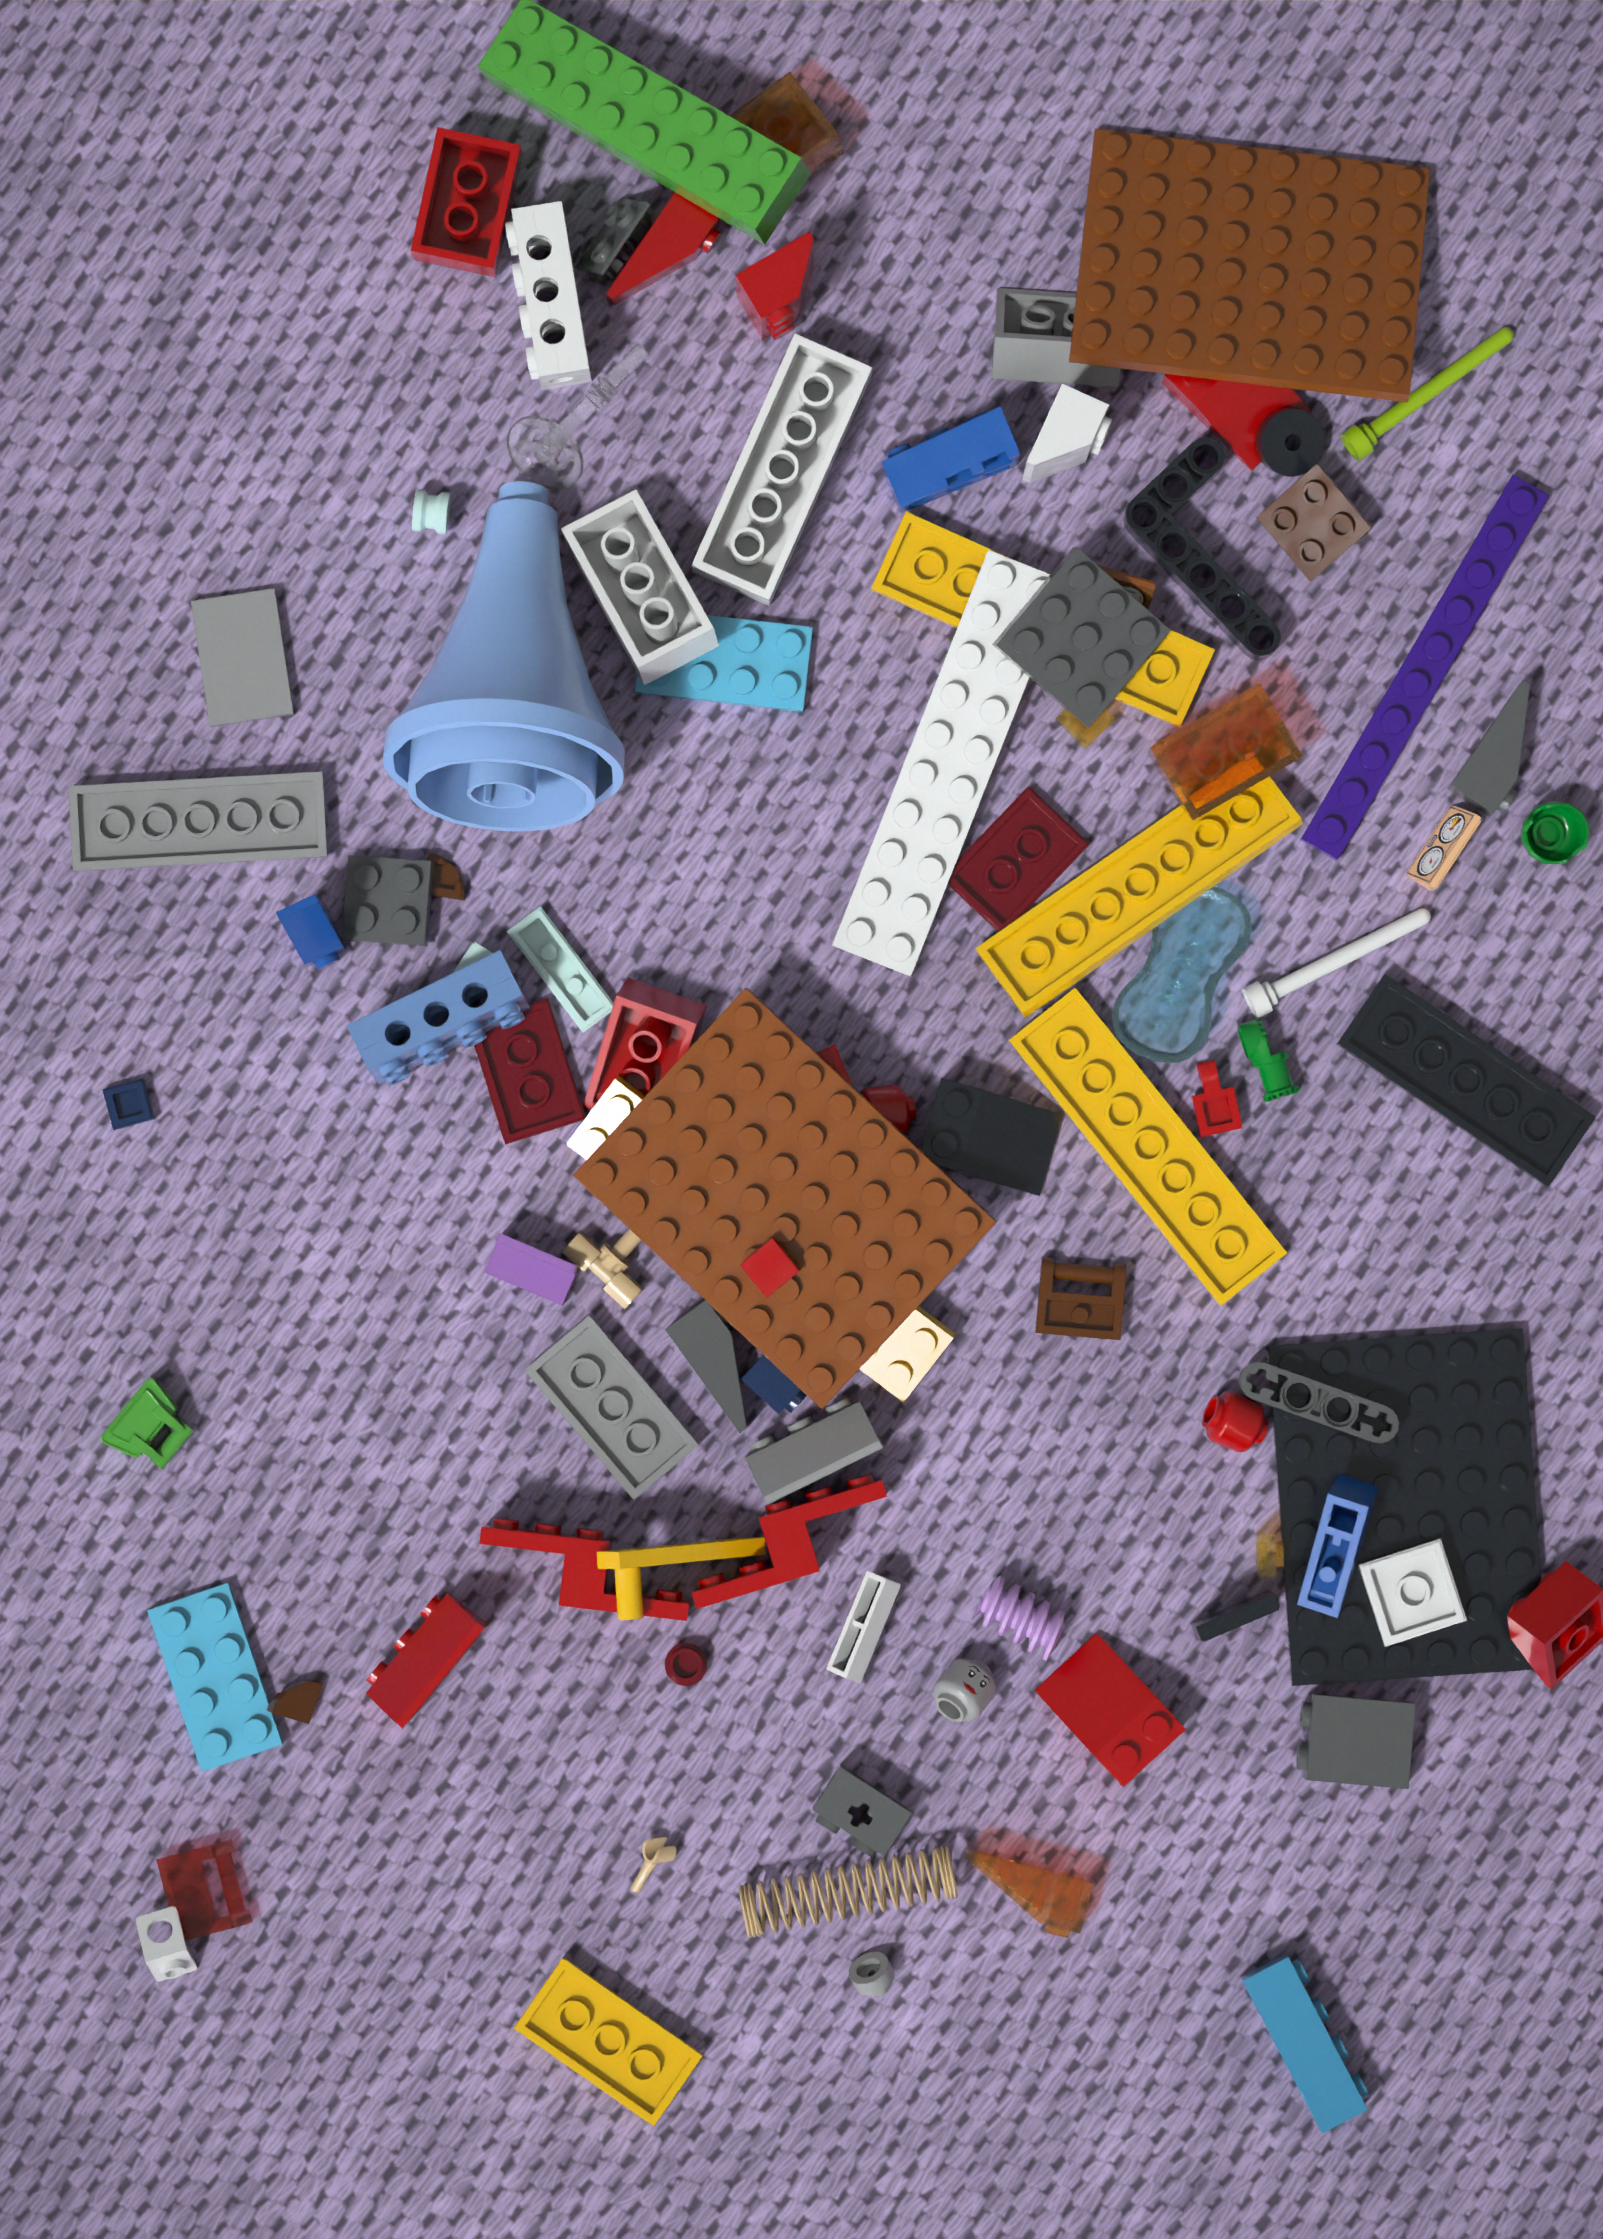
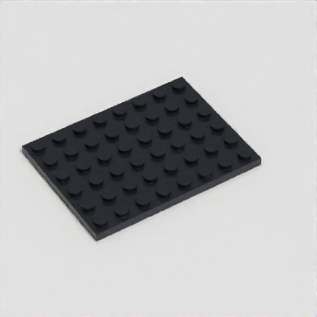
M1523 1328L1267 1346L1268 1362L1270 1365L1385 1405L1395 1412L1399 1421L1398 1432L1394 1438L1385 1443H1374L1272 1407L1291 1685L1301 1686L1534 1670L1511 1640L1507 1615L1513 1604L1517 1600L1530 1595L1541 1581ZM1279 1374L1278 1383L1270 1381V1390L1275 1391L1271 1396V1400L1279 1401V1389L1286 1380L1285 1376ZM1303 1383L1292 1384L1286 1393L1287 1401L1295 1408L1307 1405L1311 1396L1310 1390ZM1336 1397L1329 1401L1326 1411L1329 1418L1334 1422H1343L1349 1417L1351 1408L1347 1400L1342 1397ZM1359 1403L1358 1417L1351 1425L1352 1429L1358 1431L1359 1422L1373 1427L1372 1434L1378 1437L1381 1431H1389L1390 1424L1385 1421V1413L1379 1412L1377 1417L1364 1415L1362 1413L1367 1406ZM1338 1474H1342L1379 1486V1490L1340 1614L1336 1618L1297 1605L1328 1492ZM1441 1539L1467 1621L1385 1647L1358 1564L1432 1540Z

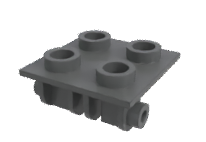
M623 198L620 202L616 201L611 204L602 217L604 225L597 236H591L581 247L578 253V257L581 259L575 268L580 271L591 272L590 277L602 286L608 280L613 281L624 264L616 258V255L625 261L629 258L621 250L622 246L624 245L631 250H634L636 247L628 237L638 243L650 227L648 221L651 215L646 211L651 204Z

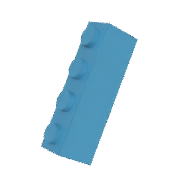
M1284 1953L1240 1976L1321 2133L1323 2134L1367 2111L1368 2109L1363 2099L1370 2095L1359 2074L1356 2073L1350 2076L1343 2061L1350 2058L1338 2035L1330 2038L1323 2024L1330 2020L1319 1997L1311 2000L1303 1985L1310 1982V1979L1300 1960L1296 1959L1291 1962L1287 1954Z

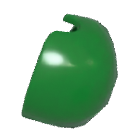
M1553 800L1536 806L1525 817L1522 823L1523 827L1520 830L1521 842L1529 856L1542 864L1568 863L1581 850L1586 849L1589 842L1590 825L1583 811L1568 802Z

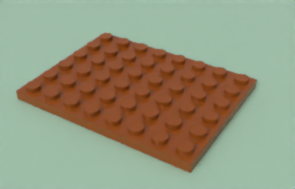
M1095 128L1069 362L1408 402L1411 388L1430 168Z
M748 987L735 998L572 1175L821 1409L828 1404L998 1222ZM774 1237L801 1271L766 1298L739 1265Z

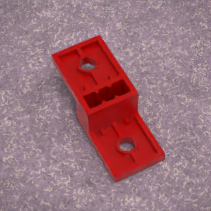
M869 1473L847 1480L849 1489L832 1493L831 1487L827 1486L807 1492L806 1497L808 1501L792 1506L788 1498L765 1505L767 1514L759 1516V1520L773 1565L766 1567L764 1560H760L739 1567L740 1575L725 1580L723 1572L699 1579L698 1584L700 1588L692 1591L696 1609L820 1572L806 1521L887 1497L882 1479L873 1481L872 1475Z
M494 1518L491 1525L481 1527L479 1544L565 1554L559 1606L617 1613L616 1585L613 1586V1591H607L609 1569H598L597 1552L609 1551L612 1545V1540L603 1539V1530L579 1528L577 1529V1535L561 1534V1525L536 1523L534 1530L519 1529V1520ZM657 1589L656 1596L642 1595L643 1614L649 1617L687 1621L690 1600H682V1591Z

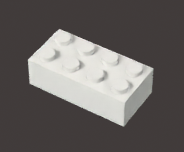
M637 490L561 528L570 553L643 685L719 647L715 630Z

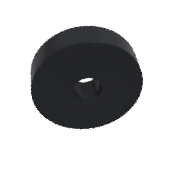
M1294 407L1280 408L1270 413L1262 421L1256 434V451L1259 459L1269 470L1283 476L1294 477L1307 473L1320 461L1325 448L1324 430L1317 418L1307 411ZM1293 434L1296 439L1295 445L1291 449H1287L1285 440L1289 435Z

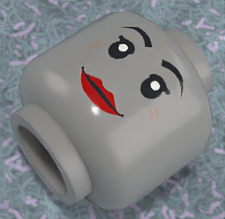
M957 1659L952 1661L933 1687L935 1706L945 1718L953 1722H971L978 1719L996 1694V1684L989 1667L979 1660Z

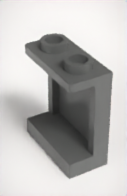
M1310 1693L1309 1702L1302 1701L1300 1727H1307L1306 1744H1298L1296 1769L1303 1770V1778L1310 1781L1409 1789L1416 1703L1402 1700L1389 1701Z

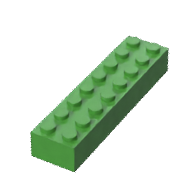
M532 0L519 1L477 66L488 82L764 245L811 175L801 157Z

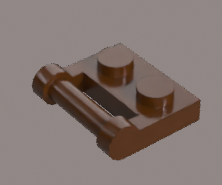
M1042 1257L1035 1333L1121 1340L1127 1265L1114 1263L1113 1267L1059 1263L1054 1262L1055 1258ZM1053 1279L1111 1284V1297L1052 1292Z

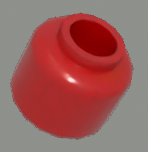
M896 1084L868 1087L860 1091L905 1135L908 1133L910 1123L916 1120L917 1114L916 1105L911 1095L906 1096L902 1088Z
M1231 1390L1223 1392L1220 1396H1213L1208 1402L1202 1417V1425L1206 1428V1435L1210 1441L1239 1453L1248 1451L1254 1443L1259 1445L1267 1434L1269 1424L1268 1421L1264 1420V1407L1260 1402Z

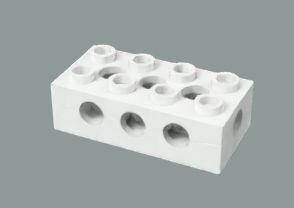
M562 201L511 209L513 221L505 222L511 256L519 255L520 263L512 264V270L518 297H526L527 305L519 306V313L524 338L532 337L533 347L525 348L531 380L539 379L542 390L592 382ZM539 250L550 252V255L543 260L531 258ZM547 291L558 294L550 302L538 300V297ZM551 333H561L564 335V338L556 344H549L544 341Z

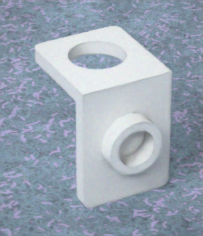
M168 1907L136 1918L135 1921L144 1959L156 1981L177 1978L197 1970L196 1962L186 1946L176 1907ZM158 1921H166L172 1925L170 1938L161 1943L150 1940V1927Z

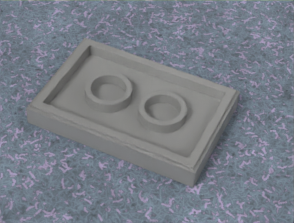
M275 588L191 601L209 726L218 727L295 715Z

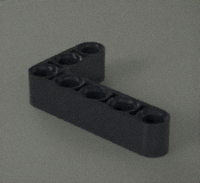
M1199 438L1192 442L1130 501L1123 518L1124 527L1246 656L1253 660H1265L1273 655L1280 644L1281 635L1279 628L1173 517L1219 473L1224 463L1225 454L1221 444L1213 438ZM1201 449L1209 450L1214 454L1216 464L1210 469H1202L1195 464L1193 454ZM1170 478L1179 479L1185 486V494L1180 498L1167 496L1163 491V482ZM1139 507L1150 509L1154 514L1155 522L1149 527L1136 525L1132 520L1133 510ZM1173 537L1180 540L1184 547V553L1177 558L1166 556L1161 549V542L1166 538ZM1197 568L1207 569L1213 576V584L1208 588H1197L1191 581V572ZM1229 598L1235 599L1242 606V615L1237 619L1224 617L1219 607L1221 601ZM1255 629L1265 630L1271 637V646L1265 650L1254 648L1249 642L1250 632Z

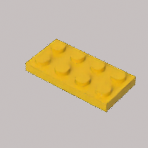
M564 1956L514 2026L516 2031L652 2126H655L703 2056L697 2049Z

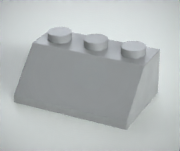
M997 288L992 379H1004L1010 382H1047L1053 385L1067 383L1089 385L1092 387H1118L1120 368L1069 362L1076 293Z
M849 1398L843 1399L825 1408L829 1415L828 1417L813 1423L809 1416L787 1427L791 1435L777 1442L770 1435L749 1446L752 1454L746 1456L745 1459L767 1505L883 1448L860 1401L851 1404Z

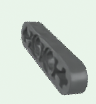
M1263 1362L1250 1363L1239 1374L1238 1383L1240 1390L1252 1400L1374 1443L1388 1442L1398 1432V1417L1392 1409L1385 1405ZM1259 1369H1263L1265 1371L1264 1378L1274 1383H1278L1279 1374L1285 1376L1286 1380L1279 1389V1401L1276 1402L1270 1399L1275 1392L1273 1390L1260 1388L1258 1393L1252 1392V1384L1246 1381L1248 1374H1256ZM1295 1383L1306 1385L1311 1394L1308 1404L1301 1408L1291 1406L1286 1398L1288 1388ZM1342 1397L1350 1404V1415L1343 1422H1334L1327 1415V1405L1333 1398ZM1359 1403L1367 1406L1362 1413L1364 1415L1377 1417L1379 1412L1385 1413V1421L1390 1424L1389 1431H1381L1377 1437L1372 1434L1373 1427L1359 1422L1358 1431L1352 1429L1351 1425L1358 1417Z

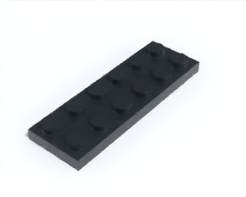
M1383 974L1336 1044L1545 1187L1551 1185L1596 1118V1116L1386 974Z

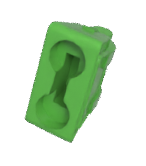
M149 1377L104 1431L100 1439L104 1444L134 1458H139V1455L145 1454L159 1468L164 1469L191 1436L194 1429L174 1415L178 1408H176L177 1405H175L172 1396L167 1389L164 1390L155 1377ZM167 1424L173 1428V1431L160 1447L156 1449L150 1442L163 1426Z

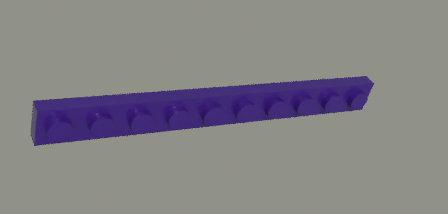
M1515 475L1511 476L1301 837V841L1335 861L1339 859L1549 497L1548 494Z

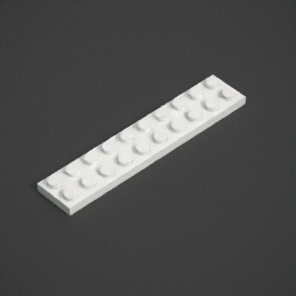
M988 550L832 946L910 977L912 976L1029 680V677L992 644L1050 574Z

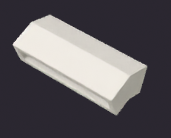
M866 1571L826 1670L861 1683L901 1583ZM881 1582L880 1585H879V1588H878V1590H877V1593H876V1595H875V1597H874V1600H873V1602H872V1605H871V1607H870V1610H869V1612H868V1614H867V1617H866V1619H865V1622L862 1623L863 1620H864V1617H865V1615H866V1612H867V1610H868V1608H869V1605H870V1603H871V1600H872V1598H873V1595H874V1593H875V1591H876V1588H877V1586H878V1583ZM859 1629H861L860 1634H859V1636H858V1639H857V1641H856V1644H855V1646H854V1648H853V1651H852V1653H851V1656H850V1658H849V1661H848V1663H847V1665H846V1668H845V1670H844L843 1668H844L845 1663H846V1661H847V1659H848V1656H849V1654H850V1651H851V1649H852V1646H853V1644H854V1642H855V1639H856V1637H857V1634H858V1632H859Z

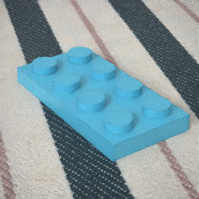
M707 615L715 630L719 647L646 685H643L638 674L636 678V694L803 712L813 627Z
M229 1582L147 1610L201 1772L284 1744L274 1714L267 1711L270 1702Z

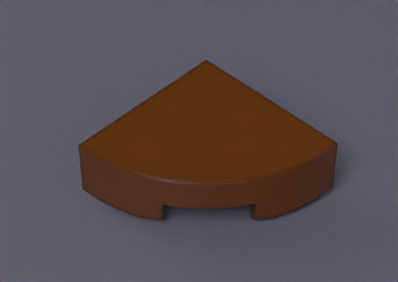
M428 852L427 861L434 862L432 896L465 901V888L457 869L444 857Z
M311 1679L299 1680L281 1693L278 1692L269 1703L267 1711L309 1724L323 1683Z

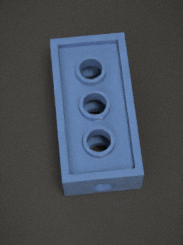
M501 950L346 1026L370 1074L379 1085L387 1082V1085L390 1086L408 1078L411 1075L409 1070L425 1063L426 1067L442 1062L449 1056L447 1051L463 1044L464 1048H468L482 1042L487 1038L486 1032L500 1025L502 1029H507L519 1024L525 1019L523 1012L530 1009V1006L510 965ZM487 998L482 1006L472 1007L476 1000ZM449 1016L446 1023L434 1027L435 1022L439 1018ZM410 1035L405 1044L396 1046L397 1041L402 1036Z

